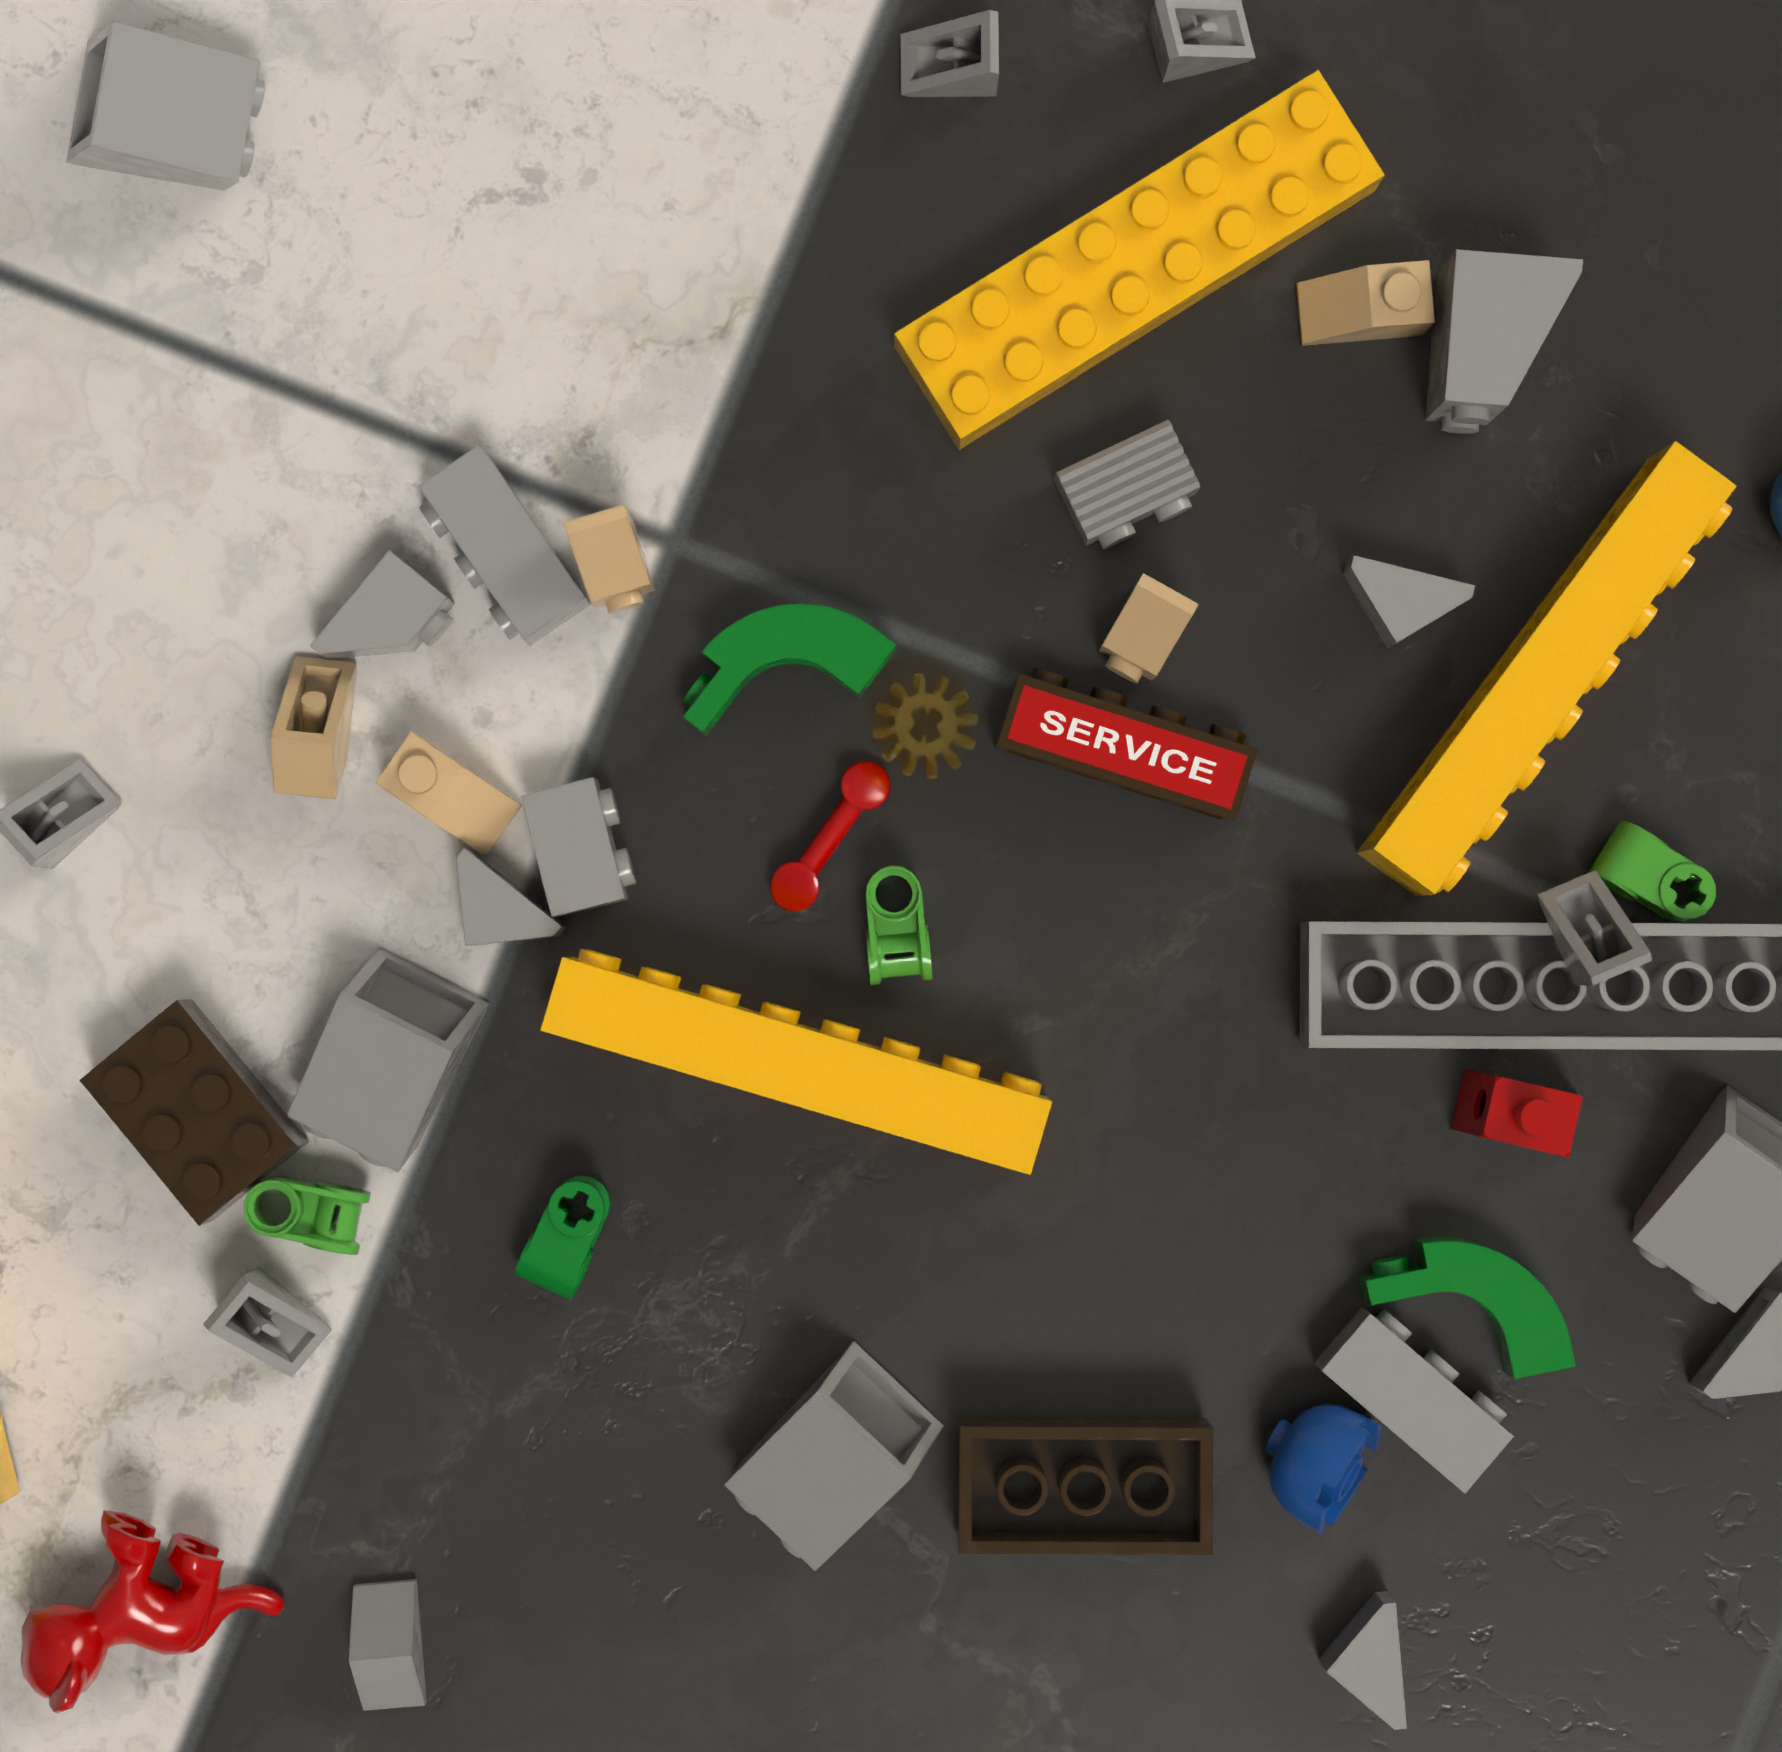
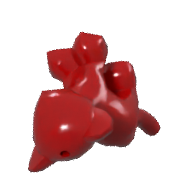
M103 1510L101 1532L106 1540L107 1549L115 1558L113 1569L89 1607L58 1603L28 1613L21 1628V1667L23 1677L37 1694L49 1699V1706L53 1712L60 1713L73 1708L80 1695L97 1678L106 1659L108 1648L118 1644H135L163 1655L193 1653L208 1642L229 1614L239 1609H251L265 1615L277 1616L284 1609V1599L277 1592L254 1584L234 1585L224 1589L219 1588L221 1569L224 1560L217 1558L219 1548L185 1533L173 1534L167 1547V1562L170 1568L180 1577V1580L173 1588L154 1580L149 1576L161 1543L160 1539L154 1538L156 1528L146 1521L129 1514Z

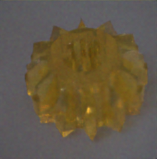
M915 674L913 676L915 695L912 697L908 696L905 689L899 683H894L890 687V692L901 705L900 708L897 709L887 703H878L876 706V713L883 718L895 721V725L874 728V739L885 740L896 737L897 742L883 752L882 758L885 762L889 763L905 751L909 756L903 765L902 774L904 776H912L916 768L917 759H926V775L930 780L936 779L938 777L936 757L941 755L952 770H957L961 766L959 757L949 748L952 744L964 750L971 751L974 749L976 741L970 736L957 733L956 731L957 728H968L977 725L978 716L973 713L955 715L954 711L968 701L969 695L963 690L955 694L948 702L943 699L949 684V679L944 676H940L937 680L934 694L925 693V678L923 674ZM919 711H925L926 718H928L929 712H934L941 719L936 727L939 738L931 743H926V736H923L922 741L918 742L910 735L915 726L912 716Z

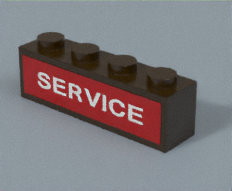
M1034 668L1031 677L1022 674L1018 675L996 743V750L1227 823L1236 821L1258 751L1256 748L1244 745L1246 734L1215 724H1211L1209 733L1185 726L1186 715L1152 705L1149 715L1126 708L1128 697L1099 687H1093L1090 696L1066 689L1069 681L1068 678L1050 671Z

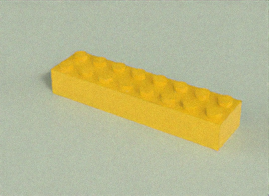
M1317 70L894 333V347L955 445L960 450L1375 192L1385 174L1322 74Z
M1677 441L1672 442L1648 458L1356 853L1415 897L1438 894L1443 889L1446 892L1452 890L1470 866L1471 862L1463 857L1465 853L1480 838L1486 842L1507 816L1508 811L1501 806L1509 794L1514 793L1517 788L1524 791L1543 768L1546 761L1538 754L1555 737L1559 740L1563 739L1580 718L1583 710L1576 705L1583 694L1588 693L1592 687L1598 690L1615 671L1621 660L1613 654L1619 645L1625 643L1630 636L1636 639L1654 618L1658 608L1651 604L1652 600L1656 595L1661 594L1667 586L1671 589L1674 588L1691 568L1695 558L1688 551L1693 545H1697L1704 536L1712 537L1728 518L1733 508L1725 501L1737 486Z
M580 949L578 958L562 957L540 1031L1028 1175L1032 1173L1052 1104L1048 1097L1039 1095L1042 1084L1037 1081L1003 1072L1001 1082H995L979 1077L981 1070L979 1064L946 1054L943 1056L941 1065L918 1059L920 1053L919 1046L884 1037L881 1048L857 1041L860 1029L827 1019L823 1020L821 1030L798 1024L800 1011L769 1002L762 1003L760 1012L738 1006L741 994L712 985L702 984L699 994L678 988L681 976L651 967L641 966L639 976L619 971L622 959L597 951Z

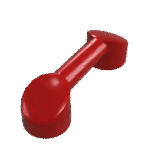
M861 761L852 764L845 771L841 779L843 797L798 861L781 865L771 878L770 892L778 906L790 912H800L808 909L815 903L820 891L817 875L862 811H872L879 808L889 796L890 779L887 772L880 765L870 761Z

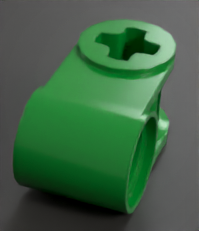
M579 1175L573 1176L555 1190L550 1197L539 1224L534 1228L521 1254L514 1275L568 1300H572L594 1253L593 1247L609 1214L611 1200L609 1191L604 1183L592 1176ZM581 1191L589 1196L586 1206L594 1210V1214L586 1213L580 1220H577L571 1216L573 1206L565 1201V1199H573Z

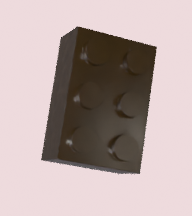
M192 999L176 1000L80 1079L84 1087L198 1226L214 1221L256 1184L260 1183L309 1142Z

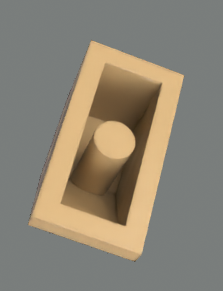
M1429 260L1366 265L1296 284L1301 346L1423 336L1435 323Z
M619 505L563 522L593 606L599 608L606 605L608 613L613 614L644 604L642 594L655 590L634 521L625 505Z
M1143 573L1099 649V652L1109 657L1105 666L1119 676L1134 683H1138L1141 676L1152 681L1158 675L1199 604Z
M295 656L270 736L274 793L336 799L348 757L357 674L356 662Z
M413 732L409 733L376 781V784L485 856L489 855L522 807L521 804Z

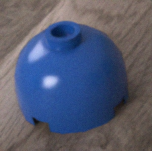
M1321 1404L1304 1410L1293 1423L1282 1419L1272 1432L1265 1448V1452L1274 1456L1269 1470L1271 1490L1282 1508L1298 1522L1320 1535L1325 1533V1522L1332 1526L1337 1521L1363 1480L1368 1469L1362 1466L1364 1458L1361 1457L1364 1446L1376 1452L1382 1434L1381 1424L1359 1411L1339 1404Z

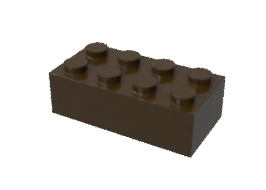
M958 1417L957 1541L959 1554L1213 1555V1427L1207 1418Z

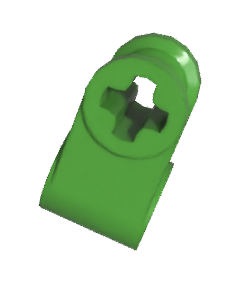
M1625 820L1619 821L1589 871L1596 870L1609 890L1626 899L1637 902L1661 918L1671 922H1683L1706 914L1713 906L1716 898V884L1709 872L1670 849L1662 840L1650 832ZM1688 880L1690 885L1688 886L1687 893L1694 898V901L1676 906L1674 902L1677 898V893L1670 888V885Z
M888 865L881 867L872 874L866 889L869 930H866L870 983L871 985H880L882 978L920 975L923 981L933 980L928 924L925 925L922 890L919 880L912 871L903 866ZM891 875L906 879L912 889L909 903L903 909L896 911L883 908L878 903L875 895L879 882ZM914 952V955L895 958L884 957V955L886 954Z
M273 1176L256 1184L248 1192L244 1201V1216L248 1225L255 1232L262 1235L300 1242L306 1246L328 1252L357 1255L360 1244L355 1241L361 1208L362 1204L369 1203L371 1193L363 1189L341 1184L311 1182L287 1176ZM277 1189L288 1196L291 1203V1213L286 1221L274 1222L263 1214L260 1204L262 1195L266 1190ZM338 1205H339V1206H340V1213H339L338 1222H337V1227H336V1231H335V1230H334V1224H335L336 1215H337V1210H338Z

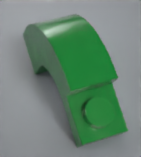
M786 604L754 612L724 629L701 652L704 658L720 670L713 678L704 672L694 683L682 701L690 707L683 718L706 736L752 678L764 670L783 664H801L816 668L830 676L859 699L896 652L897 645L865 621L831 607L814 604Z
M1446 1236L1414 1238L1413 1242L1418 1263L1410 1264L1409 1258L1406 1255L1389 1257L1372 1262L1373 1272L1358 1275L1362 1299L1370 1305L1436 1292H1454L1474 1299L1484 1309L1492 1322L1503 1372L1513 1379L1576 1367L1567 1326L1552 1296L1527 1269L1511 1258L1473 1241Z

